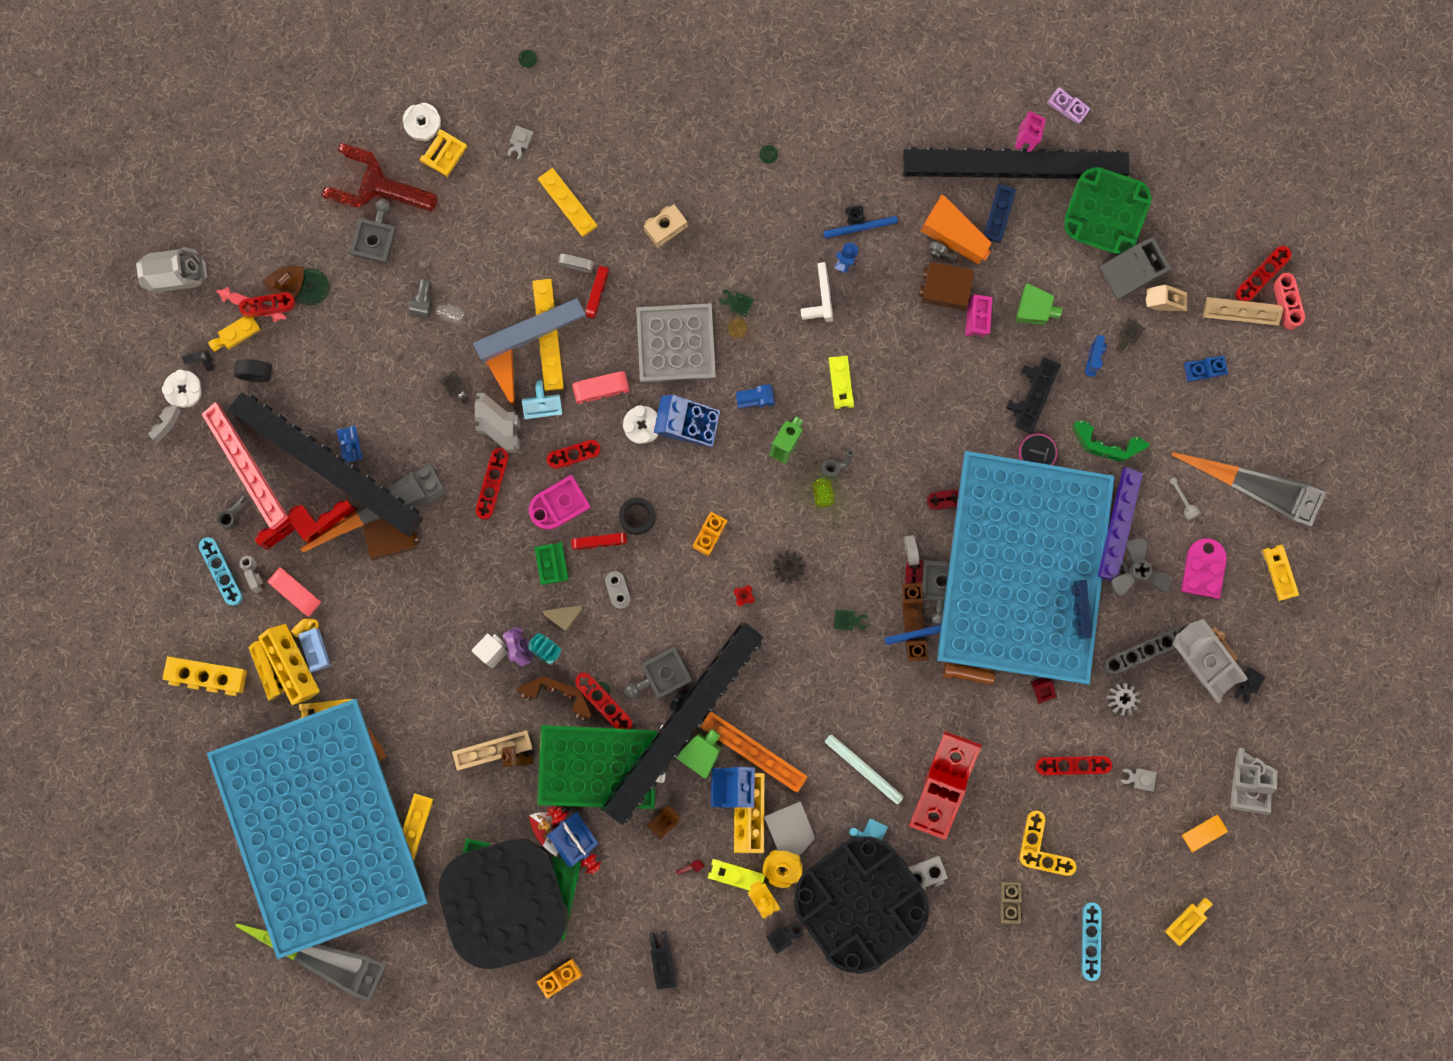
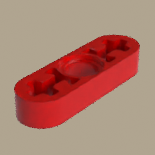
M601 265L598 267L585 311V317L596 318L601 301L600 294L604 291L609 274L608 267Z
M287 292L247 298L239 303V311L246 318L288 312L294 308L295 300ZM286 298H287L288 301H289V302L287 303L288 305H284V304H283L284 299H286ZM265 301L272 302V306L269 309H263L262 304ZM256 303H258V307H259V309H260V310H258V311H257V309H256V307H257V306H256ZM246 305H250L252 307L250 308L249 312H246L245 310L247 307Z
M588 440L550 452L547 456V463L552 469H560L596 458L601 452V447L597 441ZM591 444L597 447L594 454H591L590 451L584 452L586 456L583 457L580 447H583L584 450L589 449ZM571 450L579 452L577 459L572 460L569 458L568 454ZM565 452L568 462L564 463V459H561L557 465L554 462L550 463L553 460V456L556 455L557 458L563 457L561 453Z
M626 533L571 539L572 550L598 548L597 546L600 545L608 547L627 544Z

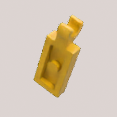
M242 317L217 332L220 337L211 340L208 344L214 352L225 345L229 350L261 329L253 317Z
M1204 898L1197 907L1191 903L1164 932L1178 946H1181L1207 919L1204 913L1213 904L1207 898Z

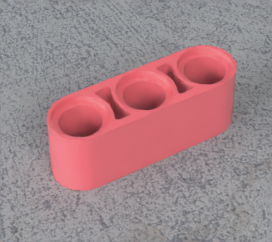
M1283 273L1274 281L1273 289L1277 304L1283 306L1281 319L1284 327L1294 330L1304 322L1305 314L1294 276L1290 273ZM1281 280L1287 283V287L1282 285ZM1286 298L1291 300L1292 305L1286 302ZM1291 316L1296 318L1297 323L1291 320Z
M624 371L572 384L577 404H582L586 400L590 402L602 399L601 397L603 396L606 398L619 395L620 392L627 393L630 391L626 372Z
M281 567L267 581L308 617L322 603Z

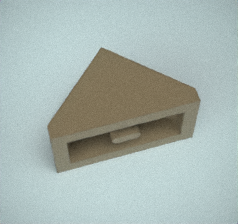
M579 605L545 610L543 614L565 632H568L583 612V607Z

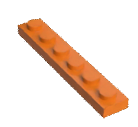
M712 711L700 726L707 733L711 729L716 730L721 735L718 739L719 741L796 793L808 777Z

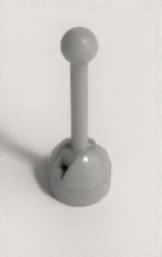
M1172 477L1170 483L1174 485L1186 505L1184 510L1186 519L1190 521L1201 514L1199 508L1195 505H1189L1177 484V479Z

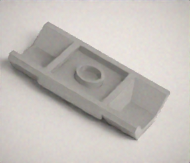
M1202 619L1189 624L1176 635L1173 645L1218 704L1222 701L1223 694L1234 684L1248 679L1205 620Z

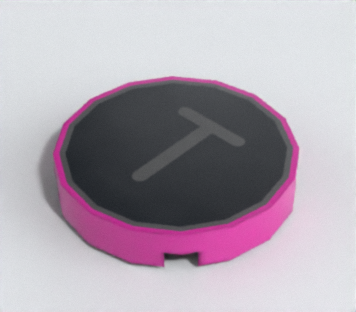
M1033 434L1023 440L1019 448V458L1023 461L1053 465L1057 458V448L1050 437L1044 434Z

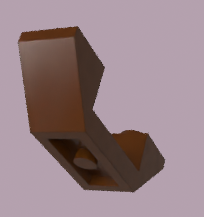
M922 583L902 584L904 633L924 629ZM925 637L905 641L908 662L928 660Z
M542 676L517 689L521 693L520 697L530 701L532 697L537 699L542 684L545 685V690L553 693L556 690L563 692L562 696L573 700L574 697H577L572 708L575 718L586 721V718H592L582 692L575 687Z

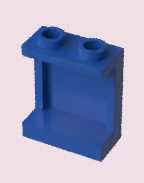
M712 768L711 807L754 808L755 768Z

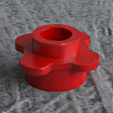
M746 585L743 588L734 589L733 593L736 595V604L741 607L746 603H754L755 598L752 596L751 586Z

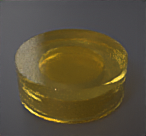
M734 319L729 323L728 332L733 338H741L746 334L747 326L743 320Z

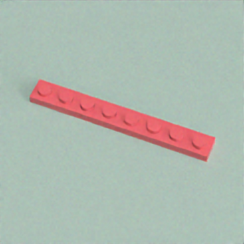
M215 402L202 413V416L268 526L275 530L289 517L222 407Z

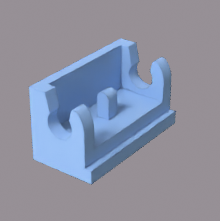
M314 628L299 634L298 637L310 673L331 666L320 630Z

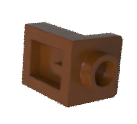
M515 746L502 748L501 759L504 767L534 764L533 756L525 757V753L516 754Z

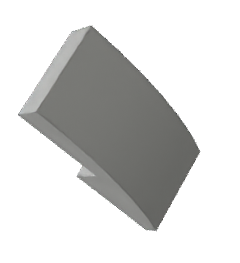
M176 405L166 407L162 414L159 415L163 422L154 425L151 429L152 431L148 433L149 436L158 443L172 429L181 410Z

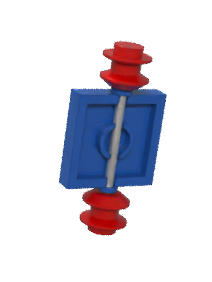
M552 805L547 809L548 813L546 816L553 818L551 824L558 823L559 825L548 833L547 836L568 867L573 866L582 858L580 866L587 868L585 874L590 873L592 875L601 869L599 865L602 862H596L595 858L597 855H589V852L599 843L577 812L565 819L568 812H562V806Z

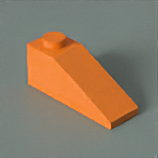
M511 349L486 361V365H489L511 406H515L513 350Z

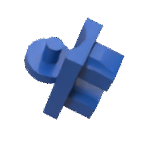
M846 243L842 248V252H837L835 257L839 258L835 266L836 269L847 273L850 265L856 264L857 260L853 259L859 252L856 244Z
M356 426L337 429L341 454L346 460L344 463L363 460Z

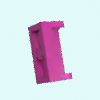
M1029 111L1020 124L1015 148L1020 149L1024 143H1028L1030 146L1027 152H1031L1036 144L1041 142L1046 119Z
M973 295L969 298L965 336L979 335V337H984L990 334L992 297Z

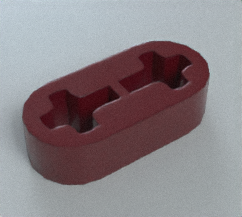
M952 489L933 492L927 497L926 504L931 510L957 507L958 500L956 503H953L952 500L946 501V498H950L952 494L958 497L959 491ZM934 496L938 500L943 499V502H938L937 506H934V503H930Z
M920 559L919 564H917L920 568L916 570V575H912L913 569L909 568L908 562L906 563L904 584H911L912 578H915V583L923 582V563Z

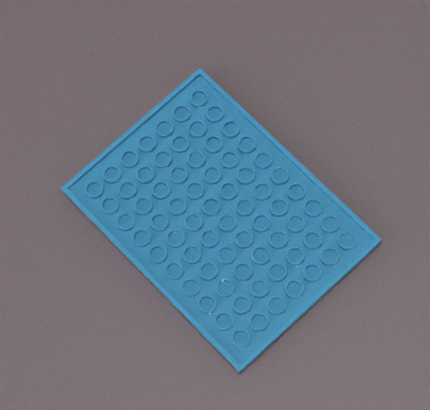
M970 451L964 452L937 661L1079 684H1090L1102 578L1097 577L1108 533L1114 476ZM1087 579L1092 638L1079 640L1075 632L1077 616L1074 615L1073 610L1076 603L1075 596L1072 595V585L1077 580Z
M357 699L207 753L277 959L428 903Z

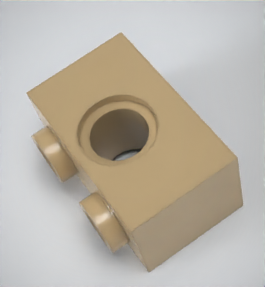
M674 204L671 207L666 206L660 211L661 214L656 217L653 216L645 222L644 231L657 248L688 227L686 219ZM662 222L670 224L667 228L660 227Z

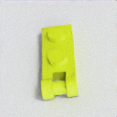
M848 356L830 357L829 367L835 410L846 406L854 408ZM846 394L847 399L840 400L839 395Z
M715 859L712 860L711 865L713 867L707 877L751 891L750 886L758 881H761L763 884L765 878L762 873ZM720 867L726 869L724 876L718 875Z

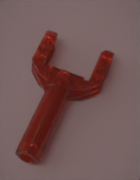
M345 143L339 144L337 151L345 155L346 158L368 164L358 190L359 196L328 187L323 188L322 197L326 199L332 198V201L344 205L346 203L350 204V207L356 209L369 203L379 195L429 212L435 209L437 194L385 178L372 152Z

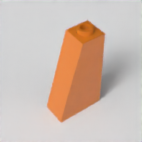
M941 195L925 221L921 232L948 248L959 252V254L978 265L982 259L986 261L991 253L989 250L991 242L944 195Z

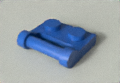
M1097 335L1091 344L1085 374L1088 377H1094L1097 370L1103 365L1101 357L1105 353L1107 343H1104L1105 336Z

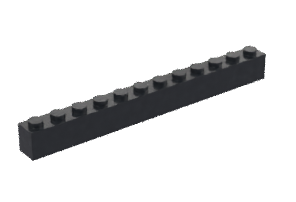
M909 147L904 149L902 155V176L1079 179L1081 174L1087 169L1098 167L1128 177L1129 152L1122 150L1086 152L1083 149L1076 150L1075 152H1067L1066 149H1059L1057 151L1039 149L1038 151L1027 152L1028 149L1011 151L1009 148H1004L1000 151L991 148H984L982 150H974L973 148H964L963 150L945 148L944 150H937L934 147L926 149Z
M241 392L228 411L409 538L423 521V518L419 516L420 511L412 505L408 508L404 505L405 501L397 495L395 497L389 495L390 490L382 484L379 487L375 485L373 478L367 474L365 476L359 474L361 470L353 464L350 466L344 463L346 460L337 453L333 456L330 453V448L324 444L320 446L316 444V439L310 434L303 435L300 433L302 431L301 428L294 423L291 426L287 424L286 421L288 419L279 413L274 415L272 413L273 409L265 403L261 406L257 403L259 399L251 393L246 395Z
M747 623L739 624L601 807L603 812L621 825L624 822L628 823L633 816V810L636 806L640 807L645 800V794L654 789L657 784V778L666 773L669 768V762L678 757L681 752L679 749L683 744H687L692 738L691 733L695 728L698 729L704 722L703 717L707 712L710 713L714 709L715 701L726 693L727 685L738 677L739 669L750 661L749 656L751 653L759 649L763 639L761 634Z

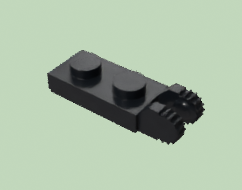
M666 931L661 932L664 947L656 949L654 933L649 934L652 949L650 952L657 990L677 986Z

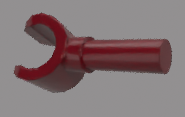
M697 859L690 865L677 870L676 873L680 875L690 871L692 868L697 873L705 865L701 860Z

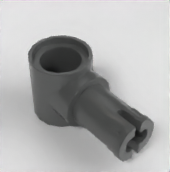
M420 280L418 293L415 295V299L412 298L410 301L409 315L429 318L430 313L428 312L431 309V301H429L430 281Z
M242 495L232 507L218 514L217 523L227 530L236 528L238 520L241 518L240 515L252 502ZM227 516H231V522L225 525L224 519Z

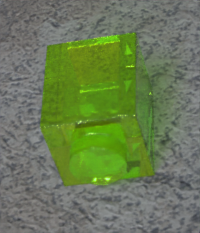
M826 478L816 479L815 483L811 485L815 508L834 505L835 500L831 480L826 481Z

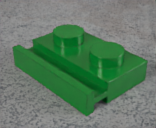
M562 542L534 547L541 586L569 581Z

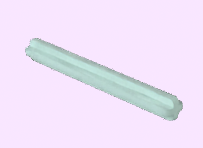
M833 735L828 736L825 743L894 803L899 804L904 797L837 738Z

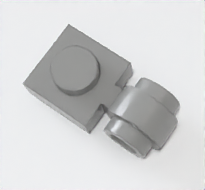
M251 556L242 557L239 565L244 570L251 590L256 594L263 591L261 586L263 580L259 573L256 574L254 572L257 566L256 560Z

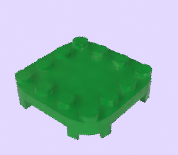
M1103 168L1087 169L1077 181L1065 214V232L1070 238L1111 253H1124L1137 243L1146 214L1151 205L1152 197L1149 188L1140 180Z

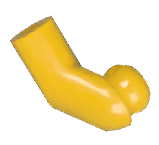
M302 619L290 632L297 638L302 632L314 628L318 629L319 623L315 619Z

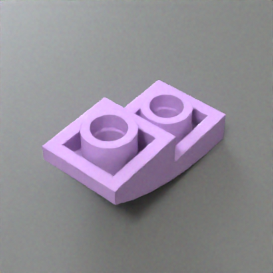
M1060 87L1055 90L1047 101L1048 105L1078 124L1090 110L1077 97L1072 98Z

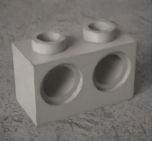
M935 856L909 866L913 874L920 875V883L925 891V887L932 884L933 887L940 886L948 878L940 856ZM934 866L939 869V875L936 878H932L929 875L930 868Z

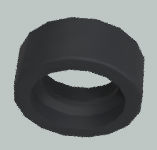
M240 359L235 362L234 376L236 378L250 382H268L271 380V364L253 359Z
M631 498L624 502L620 508V524L630 534H645L651 530L655 523L654 508L650 502L643 498ZM635 505L644 507L649 515L646 524L638 528L629 525L626 520L628 509Z

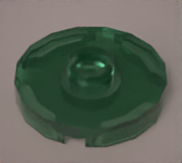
M313 268L304 269V279L296 297L298 302L314 306L326 299L329 294L330 285L323 272ZM308 284H313L312 288H307Z

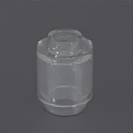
M443 302L442 305L439 304L436 310L438 320L454 325H461L465 310L461 309V307L447 302Z

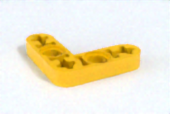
M1040 811L1030 812L1024 829L1019 855L1020 863L1025 867L1065 876L1074 874L1076 863L1073 859L1040 852L1045 816ZM1036 814L1041 819V822L1036 824V828H1040L1039 832L1028 830L1029 826L1033 827L1034 821L1031 820V817H1035ZM1030 833L1036 834L1038 838L1037 842L1033 845L1027 842V836ZM1029 852L1031 857L1038 858L1037 854H1040L1039 867L1035 866L1037 862L1030 861L1027 864L1026 860L1023 859L1024 855H1028ZM1045 857H1050L1053 860L1051 868L1043 866L1042 861ZM1057 858L1060 859L1059 863L1066 864L1069 861L1072 870H1068L1066 873L1065 868L1058 867V871H1055Z

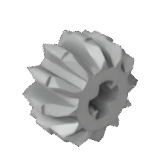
M1123 683L1122 687L1120 684H1116V690L1113 688L1109 690L1112 695L1107 696V699L1113 702L1109 703L1108 707L1115 706L1112 711L1113 713L1119 711L1120 716H1124L1125 711L1128 715H1131V709L1138 710L1134 703L1141 702L1140 699H1135V696L1140 695V693H1133L1134 686L1128 689L1127 683ZM1125 695V698H1128V702L1122 704L1123 701H1120V697Z

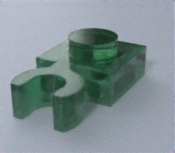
M724 289L723 294L727 295L728 299L723 300L719 298V303L722 305L730 304V311L747 318L754 299L739 292L733 296L729 290Z
M835 609L833 629L853 631V626H857V628L865 630L867 626L861 625L860 620L868 619V616L862 614L854 617L855 611Z

